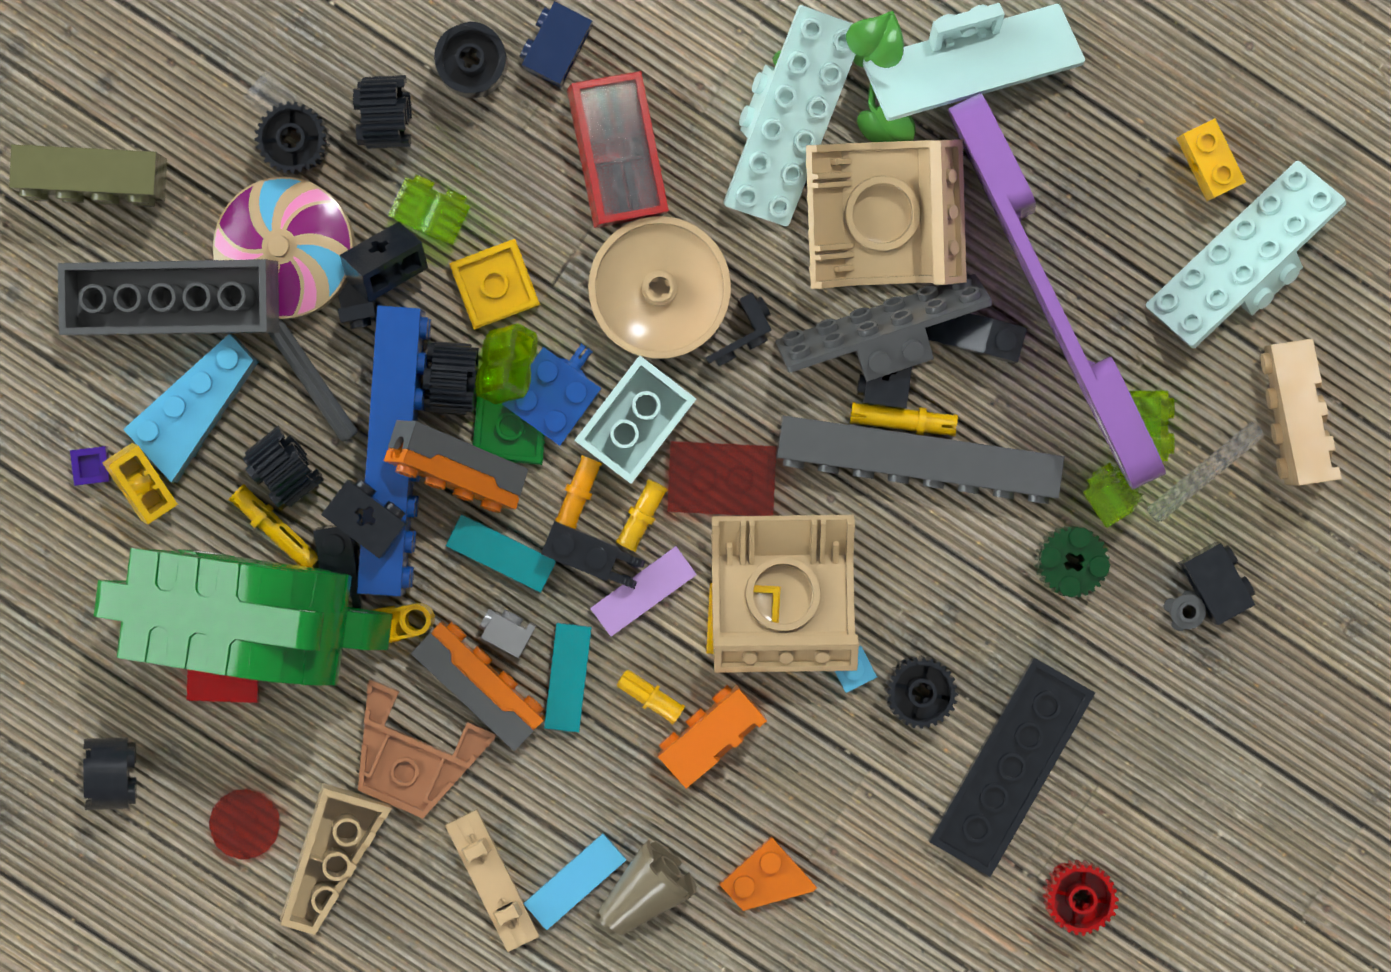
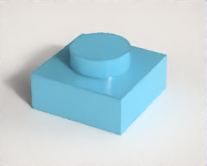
M861 645L858 648L857 671H835L845 693L877 678Z

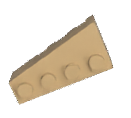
M1313 339L1264 346L1265 353L1261 354L1260 360L1263 374H1268L1270 388L1266 389V401L1268 408L1274 410L1275 423L1271 424V434L1274 444H1279L1281 458L1276 460L1279 479H1284L1285 485L1294 486L1342 479L1340 468H1332L1330 460L1332 452L1336 448L1333 436H1330L1328 430H1324L1323 423L1327 422L1329 414L1323 395H1317L1316 388H1321L1322 380Z
M322 783L280 917L282 926L313 935L317 933L339 897L344 885L356 869L364 852L376 836L381 824L392 810L390 804L370 796Z

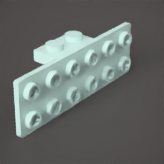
M1000 3L989 6L984 4L978 5L970 11L957 15L946 14L933 21L929 40L904 47L901 61L893 67L882 68L875 65L871 60L868 62L863 60V67L886 120L892 121L965 100L979 93L986 94L1082 66L1085 62L1084 55L1061 6L1054 4L1004 18L1005 14Z
M804 5L798 6L776 66L772 67L765 64L762 73L759 72L756 75L752 85L754 95L751 103L742 110L739 120L740 131L748 139L723 202L726 207L783 226L790 224L807 180L806 145L821 144L856 55L850 50L846 41V33L854 23Z
M1295 161L1146 303L1147 309L1188 346L1196 348L1240 305L1253 316L1259 309L1267 307L1273 300L1274 295L1284 285L1292 283L1297 278L1300 270L1303 268L1297 251L1346 205L1345 198L1300 161Z

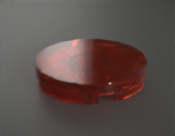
M251 788L235 789L221 797L213 807L209 819V828L216 847L227 856L240 860L256 858L267 852L277 840L281 828L280 813L273 800L263 792Z

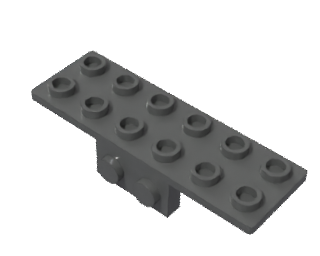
M966 274V283L939 286L928 285L920 288L915 294L906 297H891L885 300L882 305L870 309L866 307L852 311L849 316L837 320L826 319L819 322L816 327L804 331L793 330L787 332L775 342L789 373L856 351L863 376L867 382L933 360L934 357L925 328L992 305V300L976 274Z

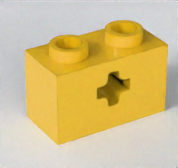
M1215 118L1176 138L1206 201L1246 183Z
M131 443L102 462L142 522L150 524L178 505L139 445Z

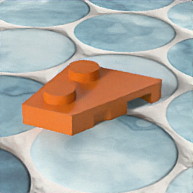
M772 836L719 883L742 911L814 892L817 889L812 880Z

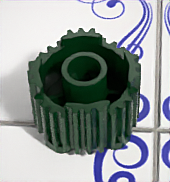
M1064 526L1063 528H1055V531L1048 532L1049 536L1042 537L1044 542L1039 543L1041 549H1036V552L1039 553V556L1035 557V560L1038 561L1035 564V567L1038 568L1036 574L1041 576L1039 580L1044 582V586L1050 588L1052 592L1072 598L1081 597V594L1086 596L1088 591H1095V586H1101L1100 581H1105L1104 577L1109 574L1110 562L1108 559L1110 556L1105 554L1108 549L1102 547L1104 541H1099V536L1093 535V531L1078 526ZM1068 553L1074 556L1078 555L1079 561L1077 563L1079 565L1076 569L1065 568L1064 563L1068 561L1065 556Z

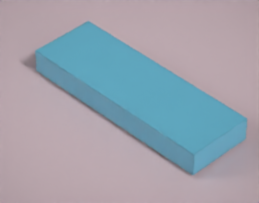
M602 833L523 904L541 925L548 930L622 865L626 858L610 839Z

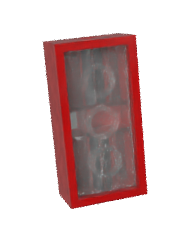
M638 71L571 83L567 93L594 228L665 215L669 209L642 72Z

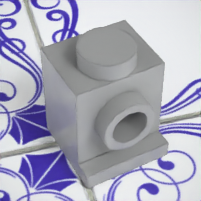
M488 609L479 628L484 630L482 639L519 658L537 625L530 622L526 628L521 625L523 618L506 609L503 614Z

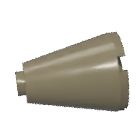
M648 840L641 846L599 909L601 915L599 921L606 931L611 934L616 932L619 935H624L686 901L696 893L697 886L690 872L685 876L678 868L682 864L681 860L666 846L656 840L651 844L650 840Z

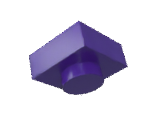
M108 446L70 450L74 486L112 481L111 475L102 463L109 458Z

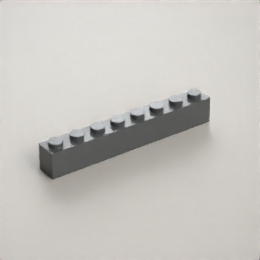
M784 415L781 418L776 458L783 459L782 466L804 469V462L818 464V471L839 474V467L853 469V476L874 479V472L888 474V481L909 484V477L923 479V486L944 489L945 482L958 484V491L979 494V488L981 487L993 489L994 497L1014 499V493L1028 494L1029 502L1049 504V498H1059L1065 456Z

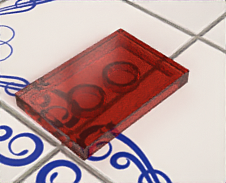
M670 441L667 512L773 516L777 446Z

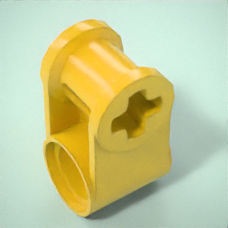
M424 603L371 609L373 611L393 614L389 643L422 635L428 632L435 622L433 609ZM412 610H420L424 613L426 623L422 629H416L410 625L409 614Z

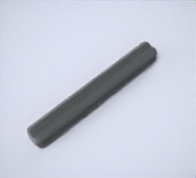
M279 319V333L268 334L342 442L349 440L356 435L357 429L285 322Z

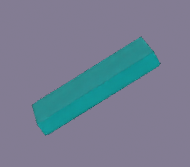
M463 514L460 515L446 544L447 547L540 593L556 563V560L541 555L540 552Z
M556 623L544 729L580 732L592 626Z

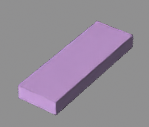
M675 546L632 577L637 581L635 589L622 584L590 609L608 634L613 636L697 574L677 546Z

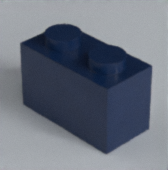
M554 1L551 9L544 7L536 23L540 30L535 40L529 38L526 41L519 57L524 59L522 63L524 70L561 88L593 27V21Z

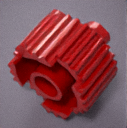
M1078 859L1075 860V863L1071 860L1068 863L1062 862L1054 867L1053 873H1049L1051 878L1045 880L1048 884L1043 886L1046 893L1042 894V897L1045 899L1043 902L1045 909L1053 921L1068 933L1072 931L1074 935L1080 933L1082 936H1085L1086 932L1092 934L1093 929L1099 931V926L1105 927V921L1110 922V917L1116 915L1114 909H1118V905L1115 902L1119 901V898L1115 895L1117 889L1113 887L1114 882L1104 870L1092 862L1088 863L1086 860L1081 862ZM1079 890H1083L1088 895L1087 900H1080L1079 905H1075L1074 894L1078 893Z

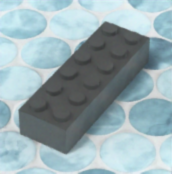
M249 259L58 263L59 335L279 333L278 261Z

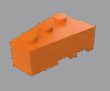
M728 684L725 685L712 697L715 704L706 712L699 708L685 721L689 727L680 735L672 732L658 745L662 749L658 753V758L686 789L717 764L719 759L730 749L736 748L744 741L743 738L756 726L761 727L767 722L765 715L738 684L732 689Z

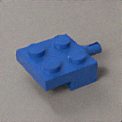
M582 343L570 360L559 358L543 347L502 404L559 446H561L602 389L589 380L581 370L584 363L593 353V351L587 348L579 359L586 348Z

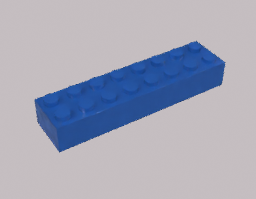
M377 305L365 482L377 491L373 497L385 505L389 500L406 513L402 519L408 522V525L383 558L379 559L360 545L358 594L402 596L406 594V589L413 587L414 567L408 566L409 553L415 552L416 531H410L411 517H417L419 509V496L413 495L414 482H420L421 476L417 475L416 478H410L395 472L397 466L385 462L384 458L389 449L388 445L396 420L418 422L419 411H424V394L426 390L420 388L421 375H424V368H428L429 362H427V354L423 353L424 340H430L431 319L425 317L426 312L420 308ZM372 507L368 510H363L362 525L368 522L375 523L376 519L372 516L374 512Z

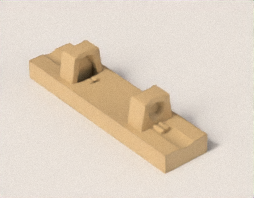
M478 808L447 823L445 827L507 952L538 938L540 934L526 906L523 904L524 901ZM512 902L506 909L497 911V909Z

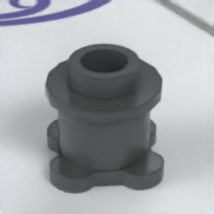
M1186 590L1178 598H1168L1164 602V610L1169 612L1172 619L1171 626L1177 631L1196 628L1205 619V605L1193 591ZM1189 605L1192 612L1189 617L1185 618L1182 611L1185 606Z

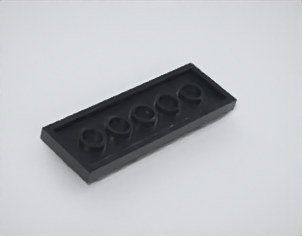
M1032 657L928 841L991 877L1096 692Z

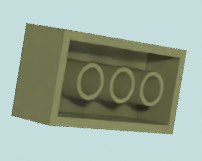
M11 144L9 188L20 192L19 197L27 198L30 201H48L49 195H54L55 199H61L62 202L84 203V197H92L91 200L98 201V204L119 205L120 199H128L127 202L133 203L134 206L155 207V201H165L167 158L154 151Z

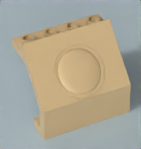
M963 139L806 145L811 289L905 283L948 285L967 282Z
M854 515L712 517L714 673L857 671L859 642L858 635L855 634ZM754 585L781 586L779 623L772 622L773 593L753 592Z

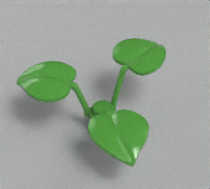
M893 11L878 17L857 21L849 27L846 33L848 47L856 54L853 62L859 67H863V60L866 62L871 60L879 67L890 68L897 65L904 54L903 35ZM781 50L776 52L772 58L775 66ZM870 83L868 99L870 110L860 112L857 117V124L861 133L871 142L914 141L916 127L911 115L892 121L886 120L881 106L877 107L875 103V92Z

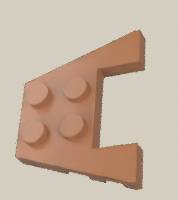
M369 679L367 684L358 791L423 819L493 742L496 734L493 731L467 721L453 754L386 726L400 691L376 680Z

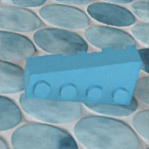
M228 334L123 430L139 445L141 450L171 483L178 482L193 457L196 456L211 430L217 425L222 414L235 398L259 361L235 335Z

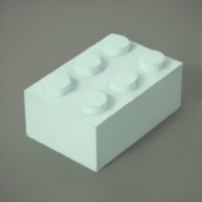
M639 356L574 441L632 484L696 401V398L643 357Z

